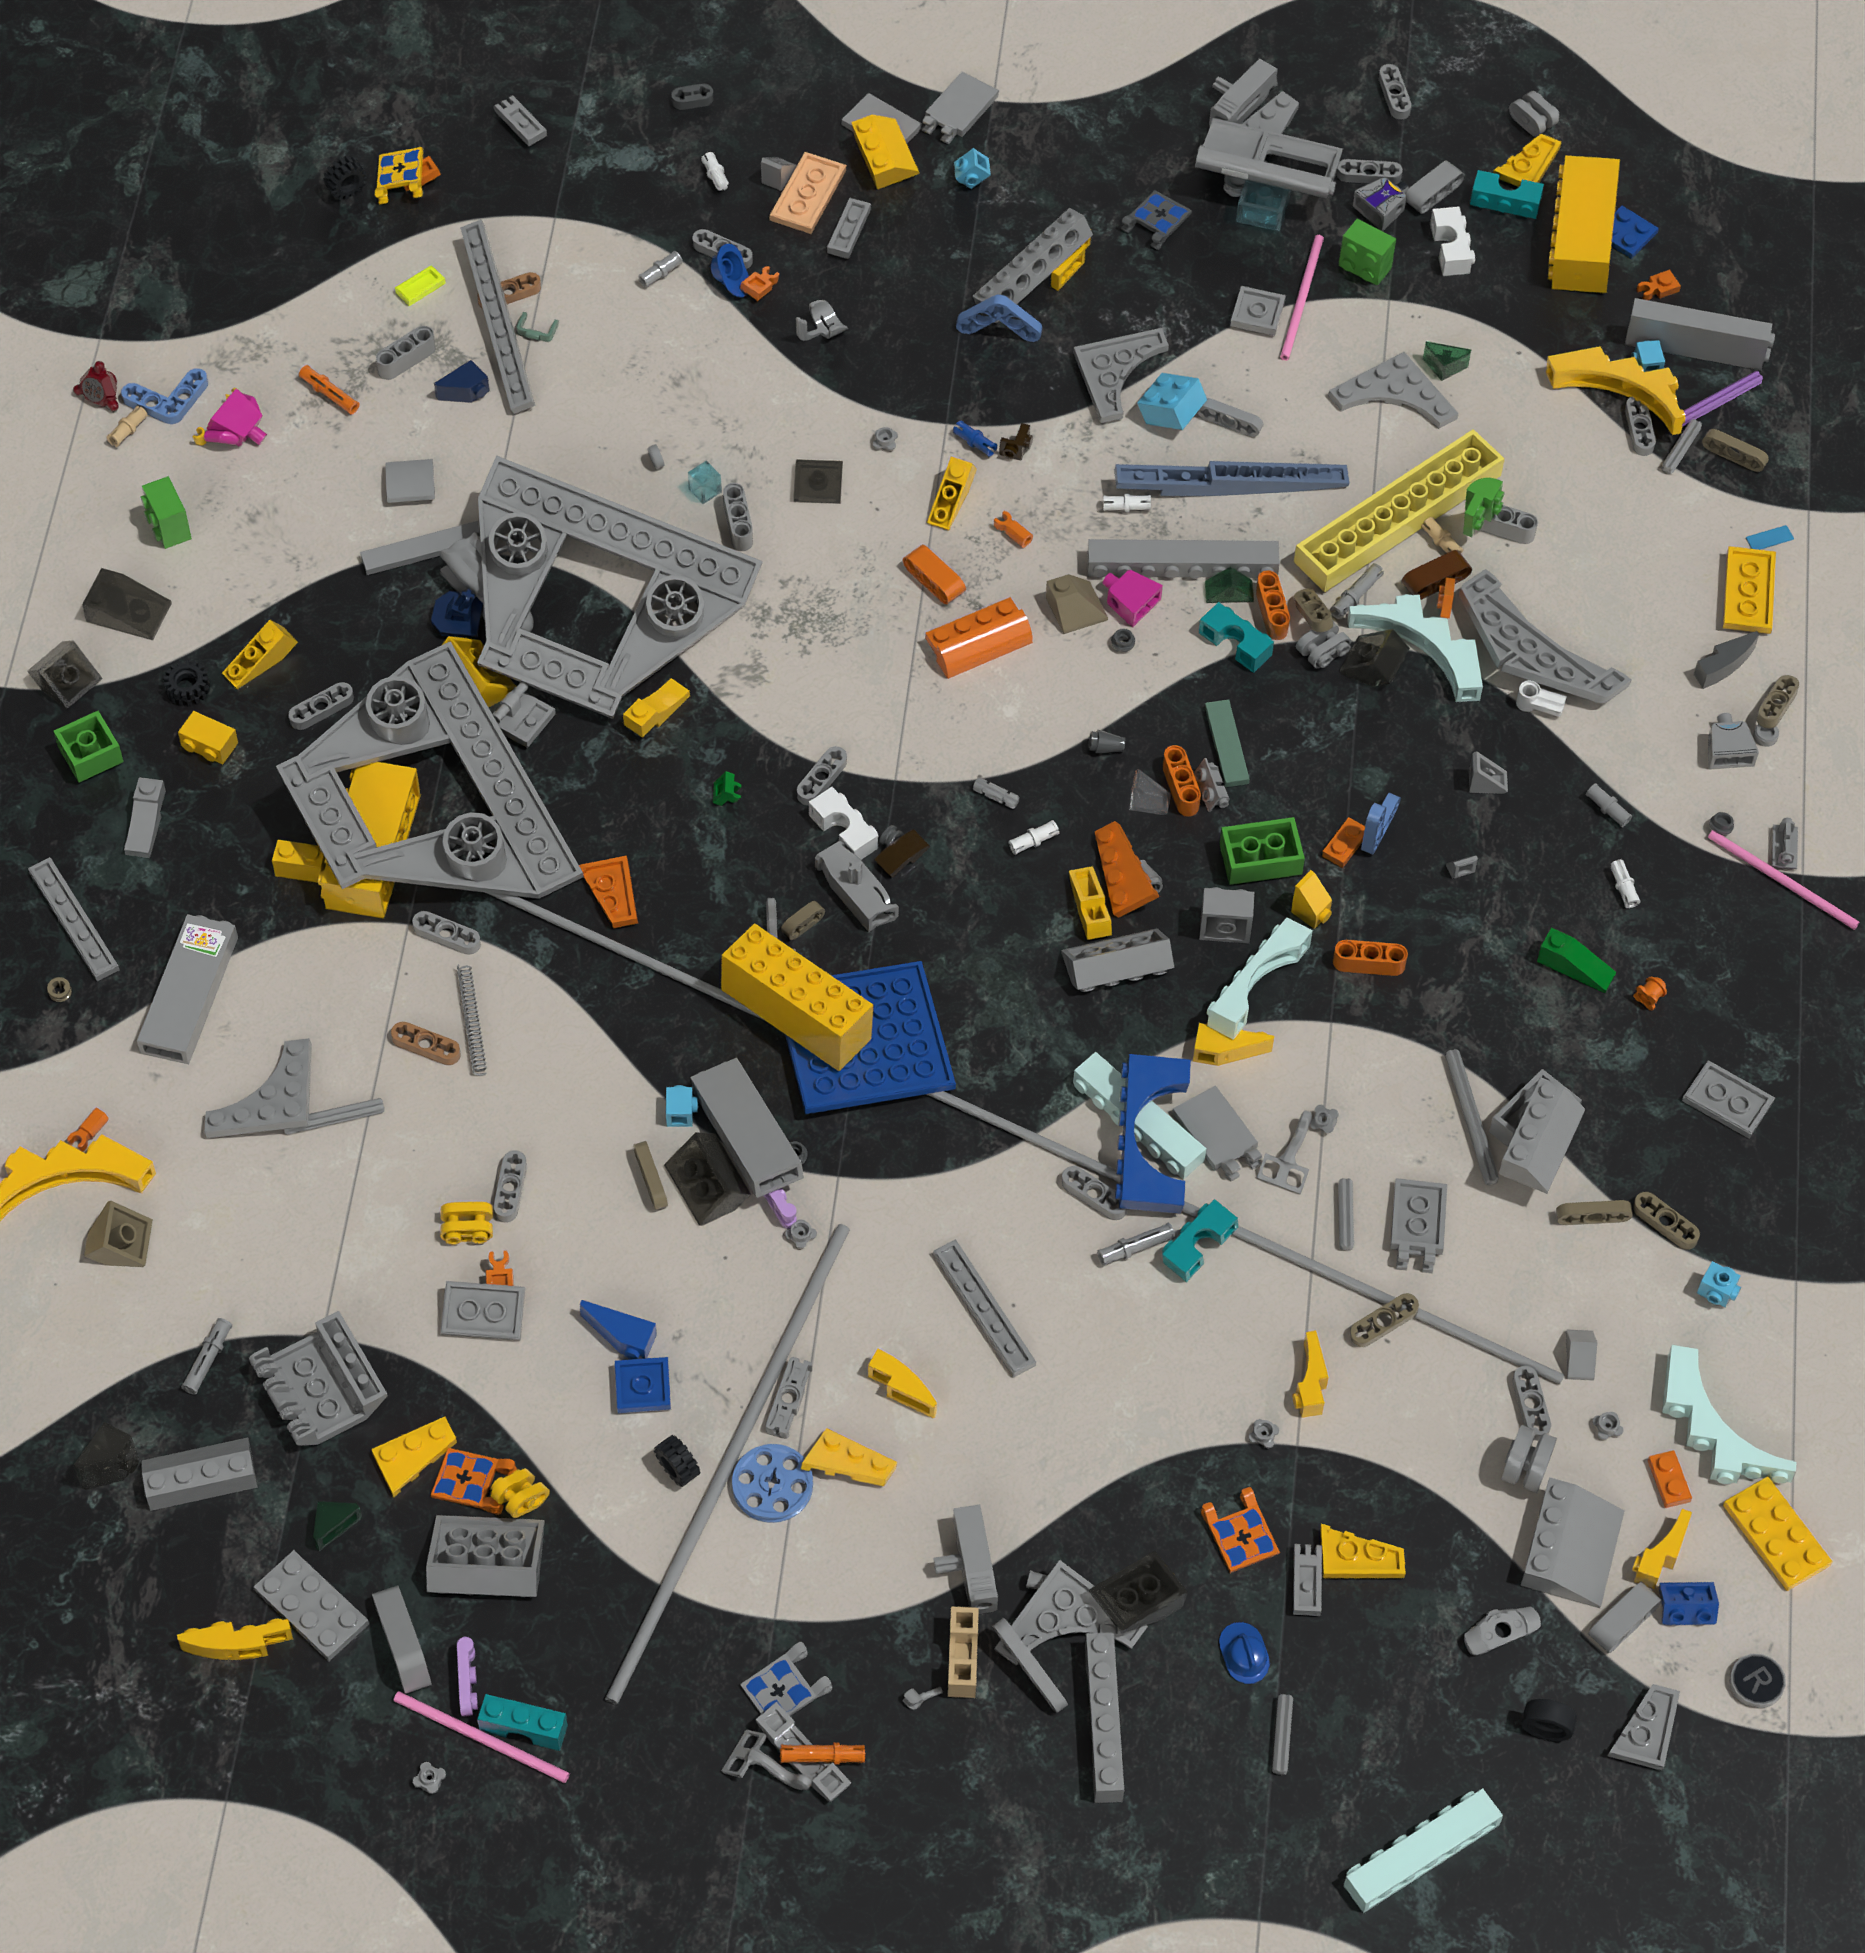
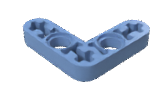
M994 295L960 313L956 323V328L959 332L972 334L999 320L1021 338L1029 342L1038 341L1042 332L1040 322L1004 295ZM978 313H984V314H987L988 316H982V315H979ZM1010 317L1020 318V320H1015Z
M199 368L192 369L184 376L169 397H165L139 384L129 383L121 390L124 404L131 408L136 406L142 407L149 416L167 424H176L183 419L208 386V378L204 370ZM183 393L191 395L188 399L184 400L178 398ZM152 400L158 402V404L154 407H148L146 405L149 401Z
M1388 793L1382 805L1377 803L1372 805L1365 824L1361 850L1370 854L1375 853L1398 809L1401 797Z

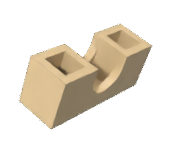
M951 1607L948 1697L975 1698L979 1608Z

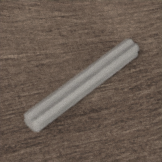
M381 1098L311 1113L309 1114L308 1126L284 1129V1132L291 1134L383 1113L384 1104Z

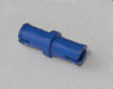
M962 420L956 424L963 430L954 426L953 433L967 441L970 447H976L988 457H991L994 453L987 447L992 448L994 451L997 450L998 445L983 436V432L980 430H974Z

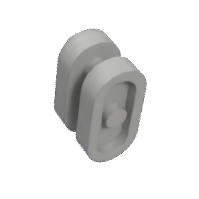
M1535 91L1527 93L1522 99H1518L1509 105L1512 118L1532 136L1540 135L1546 128H1551L1559 122L1557 108L1548 103L1541 94Z
M1334 623L1333 627L1328 631L1315 632L1312 629L1298 640L1296 649L1303 656L1309 655L1308 661L1315 668H1324L1338 656H1344L1350 650L1351 639L1344 632L1338 633L1339 627Z

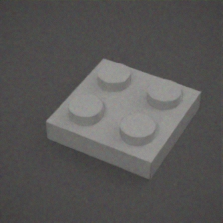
M1241 286L1230 326L1275 336L1286 295Z

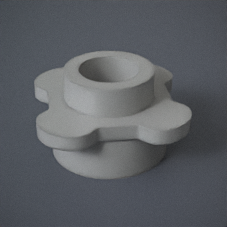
M888 427L875 431L876 440L873 441V446L876 449L894 450L896 448L895 439L898 437L897 432Z
M1324 1105L1316 1106L1314 1119L1310 1122L1313 1129H1323L1325 1133H1331L1337 1123L1338 1111L1336 1109H1326Z
M800 1219L792 1224L791 1229L786 1230L785 1235L787 1239H792L796 1243V1247L805 1248L806 1243L810 1239L816 1238L817 1232L815 1229H811L808 1222Z
M1605 1412L1601 1416L1597 1415L1593 1418V1424L1597 1426L1600 1439L1606 1440L1609 1436L1622 1435L1623 1427L1620 1426V1420L1615 1412Z
M1258 1419L1254 1422V1430L1249 1434V1440L1252 1443L1263 1444L1265 1448H1271L1274 1446V1437L1279 1433V1428L1270 1421Z
M424 1762L420 1765L421 1770L418 1776L413 1778V1784L417 1788L421 1787L424 1791L434 1794L439 1790L441 1780L446 1777V1772L443 1768L437 1769L431 1766V1763ZM427 1776H432V1779L428 1780Z

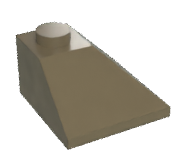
M1070 574L1047 581L1046 600L1063 634L1108 621V616L1090 581Z
M108 1201L88 1232L84 1256L106 1266L144 1267L146 1265L153 1219L116 1202Z

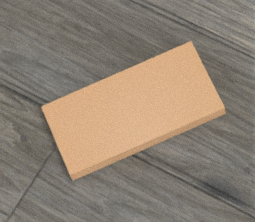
M804 152L770 214V221L812 234L846 172V165Z

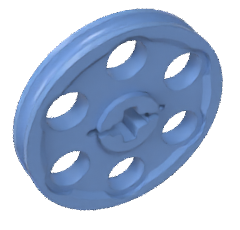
M780 1444L758 1446L742 1456L736 1464L732 1476L733 1495L741 1510L758 1521L769 1523L786 1521L799 1514L808 1504L813 1491L812 1471L801 1470V1465L805 1458L796 1450ZM769 1455L772 1458L770 1464L763 1466L757 1462L759 1456ZM793 1459L797 1461L798 1466L794 1470H787L783 1467V1463L786 1460ZM776 1470L775 1476L777 1484L774 1485V1487L771 1490V1495L769 1496L770 1488L768 1482H771V1479H773L774 1477V1471ZM743 1473H750L754 1479L749 1484H743L739 1481V1477ZM801 1482L807 1488L803 1493H795L791 1489L792 1485ZM752 1496H757L761 1498L762 1503L758 1507H750L747 1504V1500ZM778 1501H785L789 1505L788 1509L784 1512H777L773 1506Z

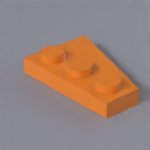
M627 856L579 865L585 881L613 928L637 924L638 919Z

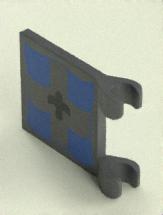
M1154 190L1130 215L1122 219L1124 225L1121 227V230L1129 233L1136 223L1141 224L1155 232L1152 236L1153 243H1151V247L1159 250L1165 240L1192 214V210Z

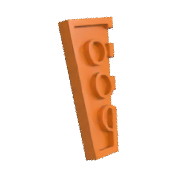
M1114 821L1094 831L1113 915L1119 918L1159 898L1158 892L1153 888L1148 874L1144 872L1138 856L1134 854L1132 845L1121 825Z

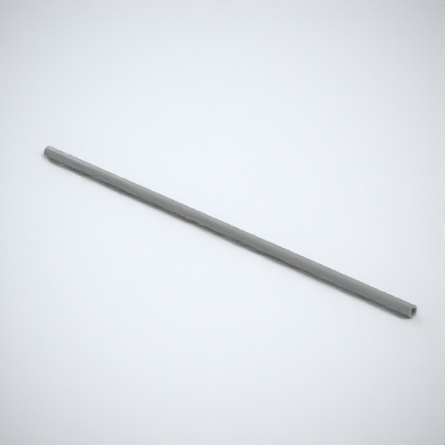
M838 1224L615 1677L605 1698L609 1703L618 1705L841 1250L850 1231L846 1225Z

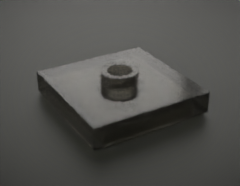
M796 459L794 502L841 504L843 461Z

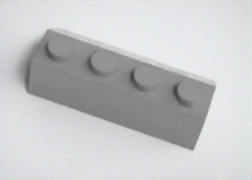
M1158 928L1061 950L1071 983L1080 991H1091L1095 989V986L1102 984L1105 986L1117 985L1119 980L1128 978L1129 980H1139L1143 978V975L1150 973L1161 975L1167 973V969L1174 968L1170 939Z
M1540 1077L1502 1159L1500 1175L1546 1194L1548 1193L1585 1112V1108L1564 1086Z
M249 1438L142 1460V1477L150 1511L258 1487Z

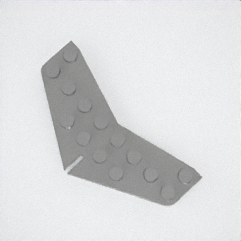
M1487 569L1462 585L1459 597L1496 667L1498 668L1503 664L1501 671L1592 700L1596 703H1606L1629 687L1632 679L1612 667L1606 670L1562 648L1529 623L1500 589V581Z

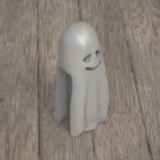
M474 532L470 537L460 539L454 542L448 549H443L440 552V557L447 564L440 569V573L457 592H465L467 589H470L471 593L475 594L484 604L481 540L479 533ZM483 606V614H482L483 619H485V608H484V606ZM529 612L521 629L531 632L534 620L531 612Z

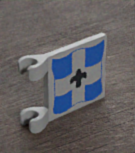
M802 1642L795 1644L786 1654L740 1684L760 1714H763L777 1702L791 1716L816 1698L832 1690L831 1681L827 1676H823L810 1687L793 1664L808 1655L807 1648Z

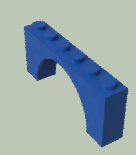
M1129 1054L1127 1062L1122 1063L1121 1078H1125V1087L1121 1086L1120 1102H1124V1111L1119 1113V1126H1123V1135L1118 1136L1117 1150L1122 1151L1121 1159L1117 1160L1116 1175L1121 1176L1120 1184H1116L1115 1199H1119V1208L1177 1214H1181L1183 1210L1185 1181L1174 1179L1158 1172L1144 1159L1136 1144L1134 1124L1139 1112L1152 1100L1170 1093L1187 1092L1190 1084V1059Z

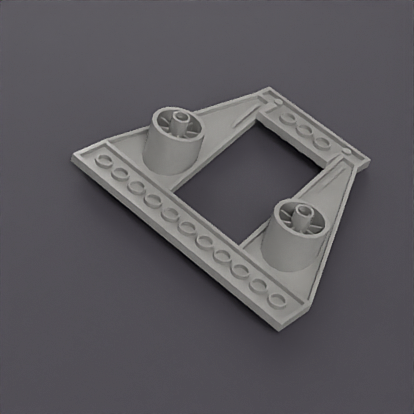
M496 455L478 497L486 643L477 665L519 682H524L529 686L613 719L624 695L745 606L762 566V561ZM525 532H530L533 535L527 537ZM567 536L654 570L610 665L521 629ZM500 539L507 541L506 546L496 550L497 542ZM539 539L541 542L540 549L532 547L530 541ZM509 551L511 557L509 561H506L499 554ZM528 551L537 553L534 558L527 561L525 554ZM515 556H522L524 563L519 564L512 562ZM668 593L666 599L660 598L662 595ZM682 594H685L690 598L684 600V596ZM655 601L662 603L663 609L653 612L652 607ZM694 601L698 606V612L688 609L687 604ZM665 613L668 616L666 624L659 621L656 616ZM685 613L694 616L691 621L684 624L682 617ZM671 619H679L681 623L680 626H670L669 624Z
M451 641L407 661L390 677L377 682L361 702L303 752L276 765L281 779L342 889L363 879H374L539 899L584 877L581 868ZM380 708L385 709L384 711L376 714ZM408 715L413 716L408 721L405 720L408 717ZM387 717L389 719V723H385L381 720ZM451 743L492 816L489 817L483 813L470 812L459 815L449 823L446 829L376 847L374 839L336 772ZM489 842L495 847L487 846L486 843ZM456 844L462 846L461 848L452 852V849L456 846ZM486 852L491 853L485 859L482 857ZM464 854L467 858L466 861H463L457 857ZM479 858V861L471 862V859Z

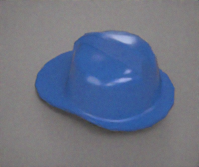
M724 244L718 250V254L712 258V275L717 281L724 284L731 294L737 297H744L747 293L740 289L741 282L748 278L749 275L742 255L733 244Z
M1244 1622L1228 1625L1221 1632L1219 1643L1230 1675L1235 1680L1244 1684H1254L1262 1680L1267 1674L1270 1664L1269 1656L1259 1631L1252 1625Z

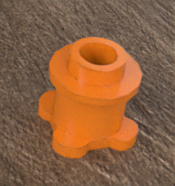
M1651 976L1645 980L1646 984L1644 986L1638 985L1636 987L1637 992L1634 994V998L1652 1011L1655 1009V1003L1658 999L1667 994L1666 984L1662 979Z

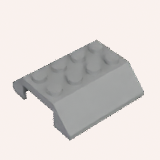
M339 1311L315 1322L316 1333L271 1356L269 1349L265 1347L249 1357V1361L254 1370H256L257 1376L269 1378L264 1381L263 1386L280 1413L281 1418L293 1420L288 1423L287 1429L297 1445L320 1444L367 1420L388 1396Z

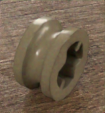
M57 977L48 983L47 989L52 1000L63 1002L71 996L72 990L67 979ZM58 986L60 988L64 986V992L60 994L58 991V993L55 994V988Z

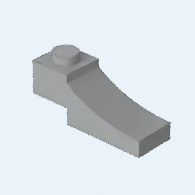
M139 777L133 796L134 803L124 848L125 855L150 858L161 820L160 810L166 792L163 780Z

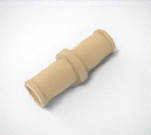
M136 406L126 418H121L118 426L107 435L108 442L118 447L128 435H132L136 431V427L147 418L148 414L145 409Z
M1429 517L1424 521L1425 524L1421 525V528L1431 536L1437 547H1441L1446 553L1453 550L1463 553V548L1451 538V533L1448 530H1444L1433 517Z

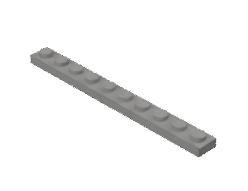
M480 219L460 228L510 409L515 414L535 406L486 228Z

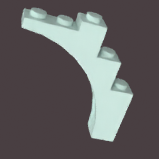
M1405 594L1396 596L1395 604L1383 603L1380 605H1356L1349 607L1348 628H1364L1387 632L1409 641L1428 654L1443 670L1452 686L1456 702L1480 701L1483 685L1475 639L1451 641L1447 618H1423L1420 595Z
M1672 1345L1667 1358L1662 1413L1669 1414L1675 1418L1689 1417L1686 1446L1693 1447L1699 1451L1712 1450L1710 1479L1717 1480L1721 1484H1737L1741 1474L1750 1479L1766 1478L1768 1476L1775 1483H1791L1796 1472L1797 1462L1773 1456L1754 1447L1739 1437L1724 1423L1711 1405L1703 1388L1699 1372L1698 1349Z

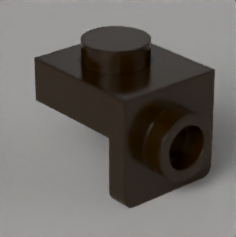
M1021 423L1015 440L1002 437L999 454L1009 459L1022 461L1026 448L1030 449L1033 441V435H1030V425Z

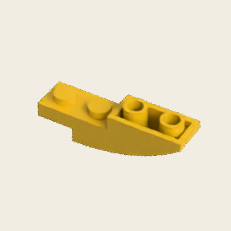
M272 1619L267 1624L259 1626L247 1625L238 1631H234L232 1622H216L210 1627L203 1629H187L182 1634H178L177 1638L181 1650L193 1655L221 1660H242L268 1656L267 1645L292 1640L293 1636L288 1619Z

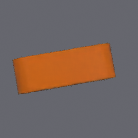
M922 544L903 557V564L909 573L943 604L950 603L966 591L963 580L927 546Z
M1266 570L1258 576L1256 596L1268 636L1274 640H1282L1288 634L1290 615L1278 575L1273 571Z
M1177 745L1169 746L1164 752L1163 771L1179 813L1187 817L1193 816L1199 810L1200 789L1185 750Z
M1341 940L1335 947L1333 965L1342 972L1398 976L1405 970L1408 952L1404 946L1395 943Z

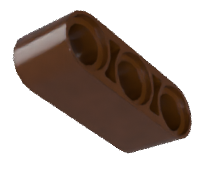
M1453 550L1412 569L1404 575L1402 583L1411 595H1420V600L1439 592L1440 585L1445 586L1446 578L1455 579V584L1466 579L1471 574L1472 567L1460 551Z

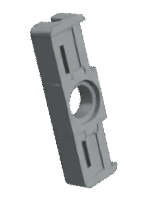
M791 1357L789 1359L766 1423L767 1434L783 1439L789 1437V1429L794 1415L798 1413L805 1393L810 1371L812 1372V1363L810 1361L804 1360V1363H800L799 1358ZM791 1392L797 1396V1399L793 1403H786L782 1400V1396L785 1393Z

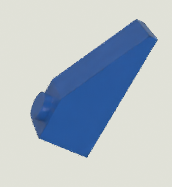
M581 1300V1317L620 1354L629 1360L645 1359L648 1357L657 1336L656 1323Z

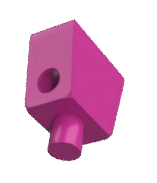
M1128 570L1120 578L1112 573H1108L1102 583L1109 589L1108 605L1131 627H1134L1162 598L1163 585L1132 570Z

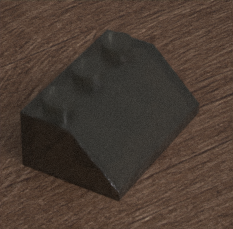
M695 1132L664 1164L699 1226H703L735 1211L751 1195L716 1134Z

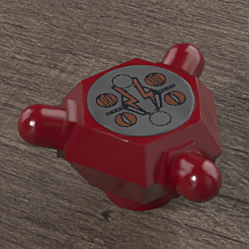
M97 361L80 378V384L74 386L73 392L76 395L83 394L85 399L97 405L107 406L109 410L117 411L119 408L115 396L117 379L112 372L107 371L102 361Z

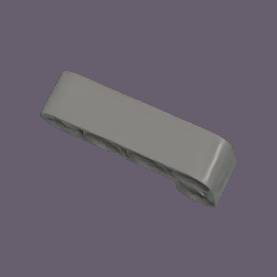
M399 1586L373 1593V1601L392 1652L404 1693L407 1694L431 1686L427 1665Z

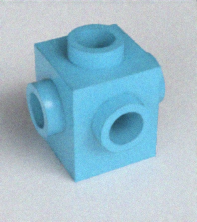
M974 148L954 162L956 180L971 189L991 175L989 158Z
M1712 1261L1701 1280L1697 1294L1705 1297L1712 1304L1726 1307L1729 1300L1735 1301L1741 1287L1737 1284L1741 1275L1729 1267H1723Z

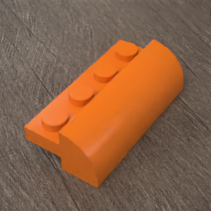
M1011 597L925 633V639L936 654V662L947 679L1033 642L1028 619L1022 609L1018 610Z

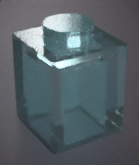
M707 460L688 472L689 490L702 504L722 493L721 475Z

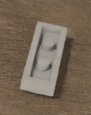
M849 198L827 246V253L849 259L870 213L871 203Z

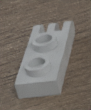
M513 95L508 97V101H501V106L499 104L493 106L495 112L528 146L547 136L546 129Z
M1294 1544L1293 1614L1320 1616L1322 1545H1316L1315 1555H1311L1310 1544H1305V1554H1300V1544Z

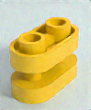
M451 1202L441 1206L440 1218L445 1223L440 1226V1237L446 1243L452 1245L461 1242L482 1244L493 1237V1225L488 1222L493 1218V1206L487 1202Z
M525 1468L522 1470L517 1469L507 1477L498 1478L491 1486V1497L498 1504L508 1501L506 1511L513 1518H517L542 1505L547 1499L550 1490L541 1482L532 1485L535 1476Z

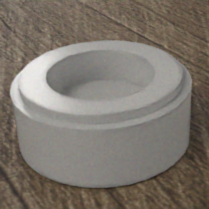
M657 445L648 447V454L654 467L658 469L665 466Z
M1758 724L1754 731V740L1761 746H1772L1778 740L1779 729L1777 726L1774 728H1764Z

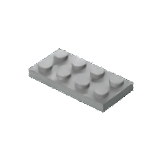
M294 1550L254 1586V1591L280 1616L288 1619L289 1624L328 1661L335 1657L369 1625L368 1619Z

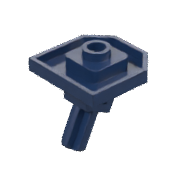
M467 589L465 592L449 591L435 600L431 619L432 625L441 636L477 640L484 604L475 594L471 593L470 589Z

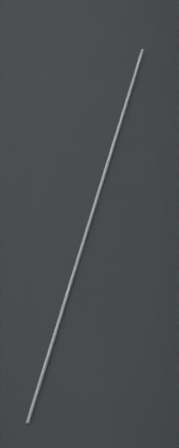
M487 893L762 1019L721 989L518 896ZM945 1091L927 1094L1120 1183L1121 1175H1116V1170ZM1184 1201L1182 1212L1197 1217L1200 1208ZM1240 1226L1233 1233V1235L1381 1303L1387 1304L1396 1298ZM1402 1302V1308L1399 1311L1407 1309L1410 1312L1412 1305ZM1418 1308V1313L1414 1318L1519 1366H1530L1535 1369L1537 1374L1561 1384L1564 1374Z

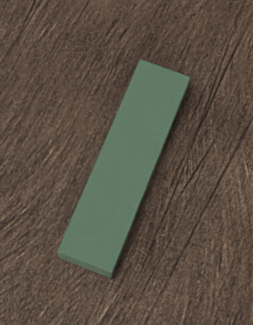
M1222 700L1205 703V710L1225 787L1249 784L1250 779L1230 701Z

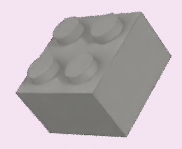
M1204 888L1199 940L1249 944L1253 921L1254 892L1243 889Z

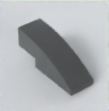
M1755 631L1715 645L1712 656L1698 660L1694 675L1701 687L1704 689L1714 685L1736 671L1754 651L1759 633Z

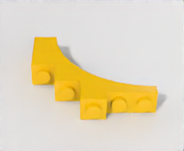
M1601 346L1548 356L1546 375L1553 389L1592 387L1609 390L1629 398L1634 397L1635 401H1641V404L1653 411L1665 423L1672 435L1681 433L1682 425L1685 423V413L1677 404L1675 391L1678 389V380L1676 376L1672 375L1669 367L1644 372L1642 366L1638 365L1635 357L1610 361L1608 355L1604 354Z
M102 1134L89 1145L87 1153L60 1140L56 1147H52L49 1150L46 1160L19 1146L15 1153L9 1155L5 1163L8 1178L5 1177L0 1183V1221L26 1199L44 1190L63 1184L83 1181L106 1182L121 1185L142 1193L156 1175L153 1161Z

